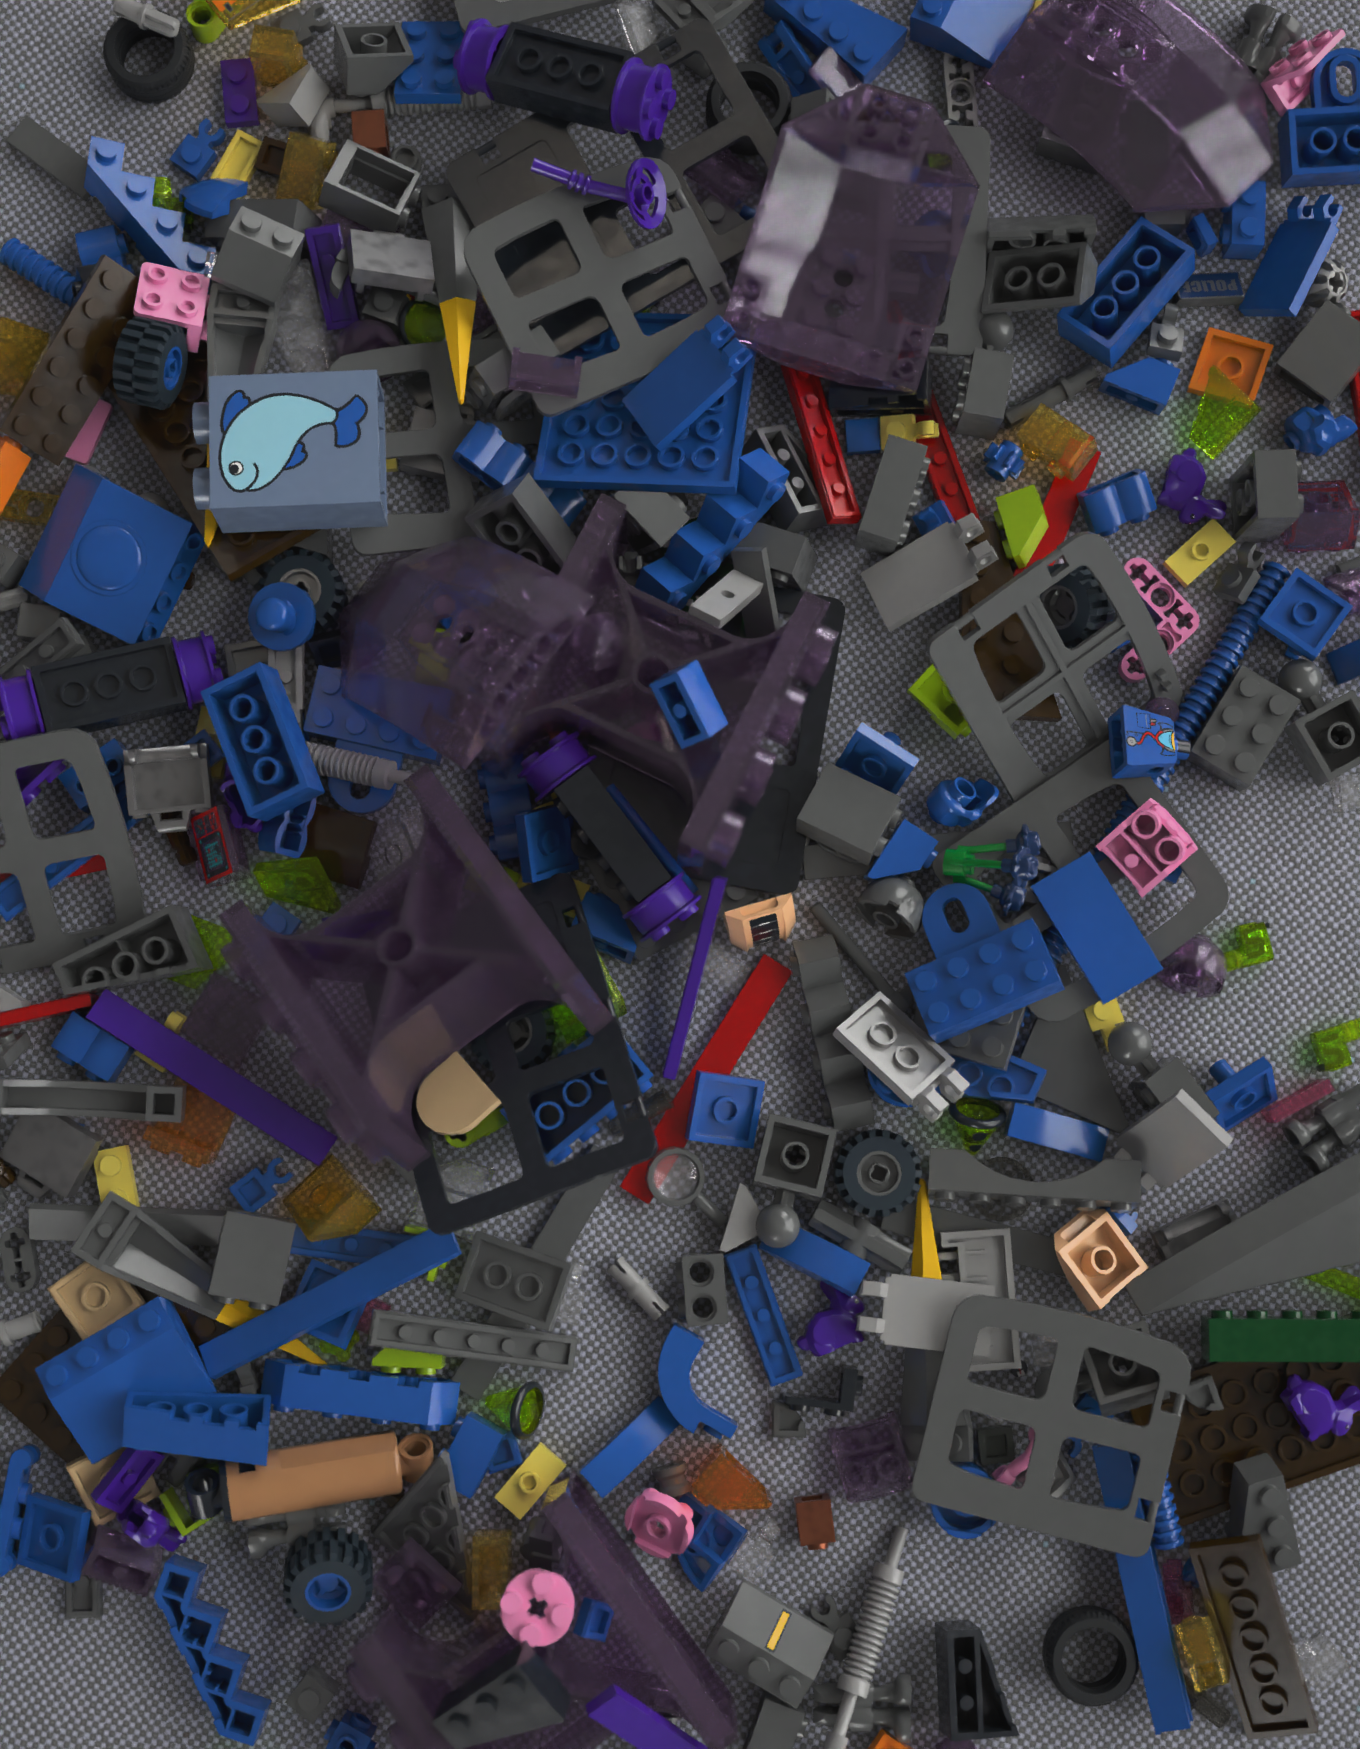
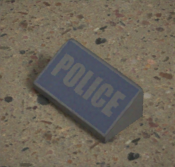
M1239 271L1193 273L1173 296L1174 304L1179 305V308L1240 305L1245 298Z

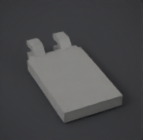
M973 512L957 520L956 524L954 522H945L860 573L886 627L890 631L895 630L979 581L976 573L999 559L994 548L990 546L987 540L968 551L965 543L985 532Z
M881 991L841 1023L833 1033V1036L903 1102L908 1106L911 1104L914 1108L918 1106L919 1112L932 1123L943 1114V1111L949 1105L935 1090L938 1086L940 1092L954 1104L970 1086L961 1074L952 1068L955 1060Z
M1181 1088L1124 1129L1116 1138L1117 1147L1113 1150V1155L1107 1159L1142 1161L1141 1195H1143L1155 1184L1160 1188L1162 1186L1165 1188L1169 1187L1226 1149L1233 1138Z
M892 1273L889 1277L885 1276V1283L863 1280L860 1284L859 1295L883 1298L881 1319L857 1316L856 1331L880 1333L879 1340L883 1341V1345L944 1352L952 1315L957 1305L965 1298L977 1294L995 1296V1286ZM984 1327L979 1331L973 1356L989 1357L992 1327Z

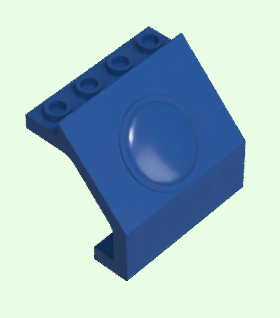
M76 463L18 585L44 602L129 644L158 639L205 542L194 522L174 514L109 481V478Z

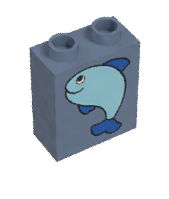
M377 369L209 376V402H194L192 409L195 441L198 445L209 444V467L194 468L193 494L197 510H211L222 533L388 526L385 397Z

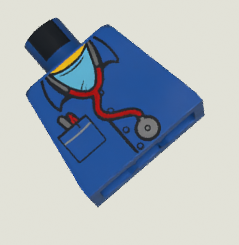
M1122 705L1108 718L1112 778L1161 776L1176 764L1177 759L1186 760L1190 755L1191 744L1189 740L1175 738L1174 722L1171 718L1128 705Z

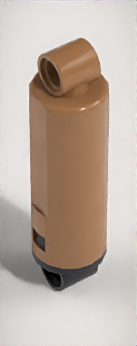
M386 1430L268 1450L267 1466L218 1460L219 1474L210 1468H200L194 1470L185 1478L184 1488L188 1510L194 1518L204 1520L215 1517L223 1509L225 1523L400 1494L403 1490L402 1478L407 1482L415 1483L434 1462L433 1442L425 1434L412 1433L402 1438L398 1444L395 1432L393 1430Z

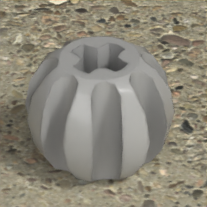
M1328 258L1324 259L1304 300L1308 306L1320 309L1327 299L1334 304L1346 295L1349 278L1345 273L1344 267L1338 261Z

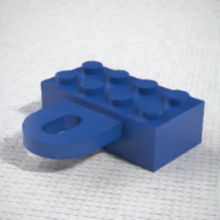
M1339 48L1327 53L1311 74V108L1288 109L1277 123L1282 188L1360 184V51L1353 48ZM1345 66L1351 71L1353 89L1351 96H1342L1337 90L1336 67Z
M319 665L303 731L309 737L335 742V747L338 749L341 748L356 753L359 752L374 757L394 760L397 763V770L402 769L404 758L440 766L455 700L451 694ZM328 777L329 790L335 801L347 811L362 815L378 812L387 806L394 797L398 785L394 783L389 790L371 786L369 794L365 798L356 799L351 793L353 782Z
M962 883L945 885L928 898L922 913V923L936 960L904 974L929 1036L937 1044L1065 990L1041 932L1033 918L1001 931L991 906L984 895L978 889ZM952 901L962 903L969 919L968 928L961 933L951 930L945 915V907Z

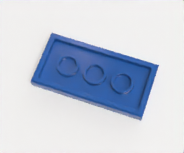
M1090 851L1030 887L1102 1005L1164 969Z

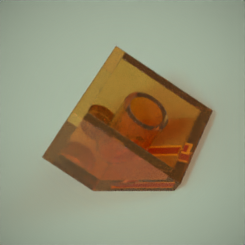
M721 1443L691 1473L692 1488L694 1489L692 1493L705 1507L712 1504L717 1510L768 1509L773 1504L770 1491Z

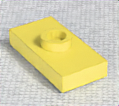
M1211 519L1165 560L1163 565L1186 588L1236 541L1215 519Z
M540 1442L495 1494L494 1498L521 1520L563 1471L566 1464Z

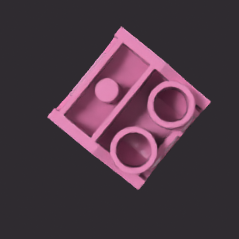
M1152 798L1148 799L1095 846L1110 858L1130 880L1142 898L1198 850L1189 834L1165 808Z

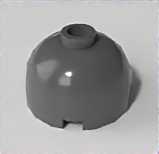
M889 876L875 879L869 883L858 897L855 909L859 916L873 928L875 921L889 928L884 933L885 935L900 940H911L922 925V913L925 902L920 892L916 889V884L911 879L905 876Z

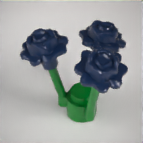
M1023 824L1021 832L1017 834L1016 839H1007L1006 843L978 846L958 845L957 849L947 848L943 859V874L953 876L954 883L967 884L989 892L991 897L999 899L1000 906L1002 907V916L1006 917L1009 911H1020L1026 898L1027 890L1025 886L1027 881L1036 878L1038 874L1039 862L1035 856L1040 855L1041 843L1039 834L1036 831L1029 830L1028 826ZM1007 850V853L1017 852L1013 855L1012 859L1004 858L1002 861L975 859L974 853ZM975 867L1001 869L1002 872L1011 873L1013 880L1005 886L995 883L992 886L967 877V875H973Z

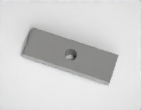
M733 569L690 605L687 616L696 620L704 629L718 631L760 594L763 583Z

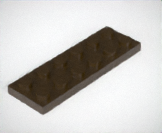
M101 255L1 420V432L59 467L113 377V358L118 339L127 322L135 317L133 310L139 282L137 276L108 256Z
M1260 1533L1190 1542L1188 1551L1247 1740L1318 1733L1319 1724Z

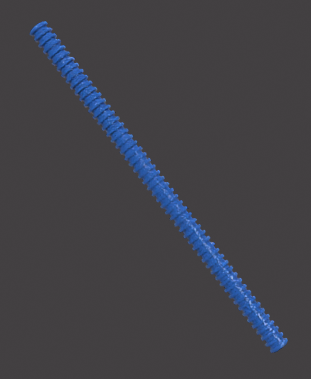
M1266 561L1262 565L1264 570L1258 572L1261 577L1246 602L1237 607L1236 611L1238 614H1234L1231 617L1232 623L1227 624V632H1223L1220 636L1222 641H1217L1215 644L1217 649H1213L1210 653L1212 658L1206 659V667H1202L1199 671L1201 676L1195 678L1194 682L1196 684L1190 686V694L1184 696L1185 703H1181L1179 705L1180 711L1174 713L1173 717L1175 720L1172 721L1174 722L1175 738L1189 740L1190 742V740H1194L1197 736L1195 731L1201 729L1200 722L1206 721V713L1212 711L1211 704H1215L1218 700L1216 696H1220L1223 692L1221 687H1225L1228 684L1227 678L1232 677V669L1238 667L1237 660H1241L1244 657L1243 651H1247L1249 648L1248 643L1254 640L1253 634L1259 632L1260 628L1256 624L1283 587L1284 581H1287L1291 576L1288 569L1283 565L1273 561ZM1177 759L1174 766H1179L1181 763L1179 759ZM1174 766L1161 776L1151 777L1161 793L1165 790L1163 785L1168 784L1170 781L1168 776L1175 773ZM1127 794L1125 795L1127 800L1122 801L1120 804L1122 809L1115 812L1116 819H1111L1109 822L1111 827H1107L1104 830L1105 837L1137 810V807ZM1100 837L1099 842H1101L1105 837ZM1094 847L1095 854L1093 857L1098 863L1107 856ZM1052 925L1045 930L1046 936L1042 937L1056 966L1062 963L1063 959L1061 956L1062 954L1066 955L1068 950ZM1026 1007L1023 1020L1030 1017L1028 1007ZM1022 1020V1023H1021V1026H1020L1021 1028H1023L1024 1025H1025V1023L1023 1022V1020Z

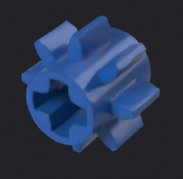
M1003 440L1000 446L992 442L983 454L985 456L983 461L987 463L984 470L997 481L1005 482L1009 476L1016 480L1025 468L1023 466L1025 461L1021 459L1024 455L1023 451L1011 441Z

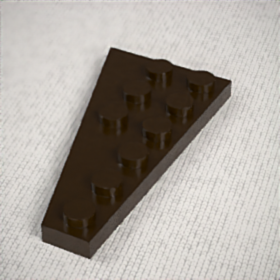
M979 520L985 532L965 543L968 551H970L972 547L987 540L990 546L994 548L999 559L976 573L979 581L959 592V618L968 613L969 609L1014 578L995 521ZM1016 612L978 638L974 644V652L980 668L996 701L1002 700L1033 678L1043 667V661ZM974 619L959 629L961 637L977 627ZM1054 694L1047 697L1017 720L1059 722L1062 717Z

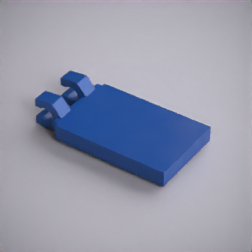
M1331 194L1320 195L1315 205L1304 206L1308 202V198L1305 195L1294 196L1287 208L1288 219H1285L1283 224L1279 225L1245 294V298L1238 308L1245 317L1297 316L1339 231L1336 224L1343 207L1340 204H1331L1334 200Z
M719 314L704 326V329L700 331L696 329L622 399V402L650 441L660 451L667 447L737 382L733 373L739 371L754 356L748 347L737 338L727 344L722 349V353L719 351V348L736 333L727 321H724Z

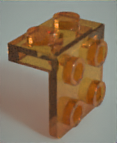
M177 1077L173 1085H187L185 1120L182 1122L157 1121L156 1125L147 1126L142 1138L151 1141L150 1148L169 1155L172 1150L182 1154L181 1161L194 1167L201 1168L202 1164H214L236 1114Z

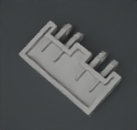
M1009 1227L939 1232L940 1247H956V1250L937 1251L939 1262L940 1260H956V1272H942V1280L995 1286V1297L1016 1300ZM992 1327L989 1357L973 1356L969 1372L1021 1368L1019 1332L1012 1329Z

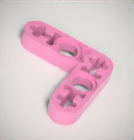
M1140 557L1132 558L1123 566L1127 574L1130 576L1132 573L1130 567L1134 570L1140 567L1143 570L1141 578L1147 584L1151 579L1156 582L1143 593L1141 589L1146 584L1139 578L1134 581L1132 580L1146 608L1159 622L1156 628L1160 636L1167 641V652L1170 655L1199 627V615L1150 562ZM1159 589L1166 592L1169 599L1168 604L1163 607L1153 604L1151 601L1152 591ZM1176 603L1179 607L1174 610V613L1180 618L1186 615L1190 619L1187 623L1190 629L1185 626L1179 629L1176 626V623L1179 621L1173 613L1166 617L1164 613ZM1132 648L1120 660L1118 672L1126 682L1138 683L1146 676L1142 666L1139 667L1141 674L1137 671L1131 674L1127 670L1130 667L1127 660L1131 662L1138 660L1135 650Z

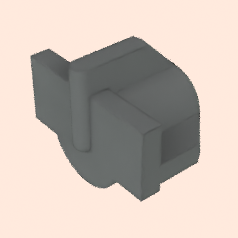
M536 1516L531 1518L520 1547V1553L529 1561V1568H541L540 1570L552 1572L553 1562L560 1563L567 1540L553 1519L547 1516Z

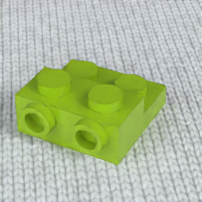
M932 664L907 690V693L931 714L930 718L954 740L960 734L966 738L972 731L964 717L959 716L958 706Z

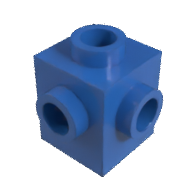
M347 1709L341 1721L333 1719L323 1738L329 1741L325 1749H374L377 1743L371 1739L377 1726L372 1724L366 1716L357 1712L353 1713ZM345 1740L352 1742L353 1746L347 1743Z

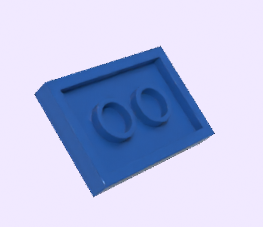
M402 21V30L413 52L414 61L395 80L394 97L396 104H462L463 91L458 82L457 70L453 67L454 54L460 48L464 37L459 21Z

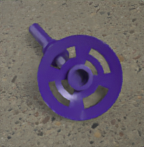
M537 158L533 160L530 171L567 185L569 190L573 187L574 192L578 193L581 190V194L584 196L586 193L627 203L633 219L644 229L656 228L664 218L667 206L666 186L660 169L649 158H639L631 164L627 173L625 188L594 181L590 175L584 177L582 172L578 175L575 169L570 172ZM643 169L648 173L653 184H651L649 178L644 173H642ZM653 198H655L654 210L650 216L647 210Z

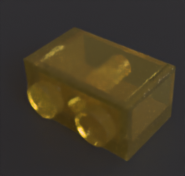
M254 24L249 58L261 86L274 88L308 64V60L303 57V46L298 43L294 30Z
M290 131L275 199H299L311 210L322 209L323 207L319 206L318 203L324 180L338 156V152L335 151L337 143L299 131Z
M1043 403L1037 407L1016 434L1021 446L1020 449L1026 457L1033 461H1036L1037 458L1047 464L1046 468L1053 475L1060 479L1065 476L1073 482L1098 451L1095 437Z
M477 1529L473 1535L472 1610H501L500 1601L509 1582L512 1580V1529Z
M1190 1616L1182 1620L1181 1624L1175 1625L1182 1655L1195 1693L1230 1683L1224 1656L1210 1617Z

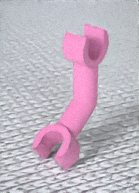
M1032 1428L1028 1431L1030 1442L1025 1452L1008 1465L998 1467L991 1474L995 1481L1012 1485L1016 1477L1027 1469L1035 1438V1432Z

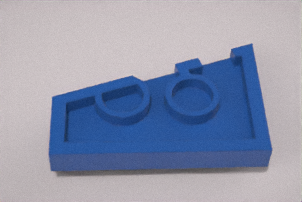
M1011 1055L1007 1071L951 1056L955 1060L952 1068L956 1069L970 1084L962 1097L1033 1104L1047 1075V1070ZM938 1086L935 1090H936L940 1095H943V1094L940 1092V1088H939V1086Z

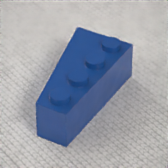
M764 0L763 12L776 23L781 19L785 20L792 27L794 36L801 44L861 94L902 50L905 44L908 28L851 0Z
M127 1391L124 1406L122 1447L267 1466L271 1394Z

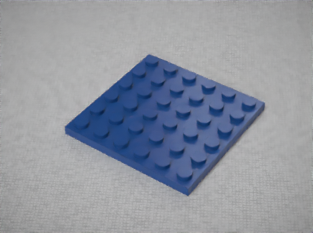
M638 313L634 317L642 333L646 336H651L692 314ZM745 315L747 318V328L743 335L737 338L754 355L739 371L733 373L737 382L662 451L653 445L622 402V399L643 379L557 416H544L533 479L540 488L736 495L740 471L739 457L742 456L760 330L759 315ZM612 329L566 356L557 358L552 369L558 370L577 365L616 351L619 348V343ZM731 341L726 342L721 348H719V351L722 353V349Z

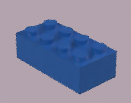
M1141 216L1098 266L1094 294L1082 305L1063 307L1056 316L1059 335L1112 369L1195 271V249Z
M258 662L201 691L248 817L268 821L325 793L277 669Z

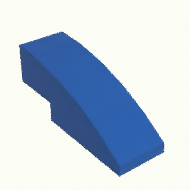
M1011 1102L1003 1135L1102 1162L1110 1129L1036 1107Z
M801 1228L796 1240L786 1247L773 1248L763 1242L758 1247L819 1282L821 1280L850 1297L856 1294L871 1264Z
M658 1395L610 1438L605 1446L582 1465L579 1472L597 1493L604 1498L650 1455L680 1423L674 1418L664 1400Z

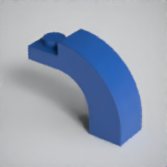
M674 1321L663 1341L658 1363V1380L663 1400L674 1418L691 1433L694 1434L701 1421L705 1424L703 1430L718 1439H721L723 1435L731 1439L738 1427L737 1421L700 1400L690 1383L691 1366L704 1343V1338Z

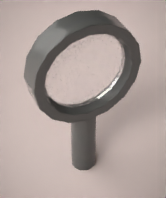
M675 1146L664 1148L655 1154L647 1165L645 1176L647 1187L653 1196L665 1205L676 1207L693 1202L716 1226L721 1227L728 1217L701 1192L704 1186L705 1172L703 1164L698 1157L685 1148Z

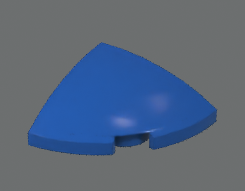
M213 178L198 181L180 190L179 202H182L183 197H185L184 208L200 216L215 219L229 214L230 200L247 195L248 182L230 178Z
M688 1492L681 1496L679 1502L689 1505L693 1511L691 1520L694 1525V1535L686 1550L677 1556L690 1581L701 1592H704L727 1563L748 1530L716 1507Z

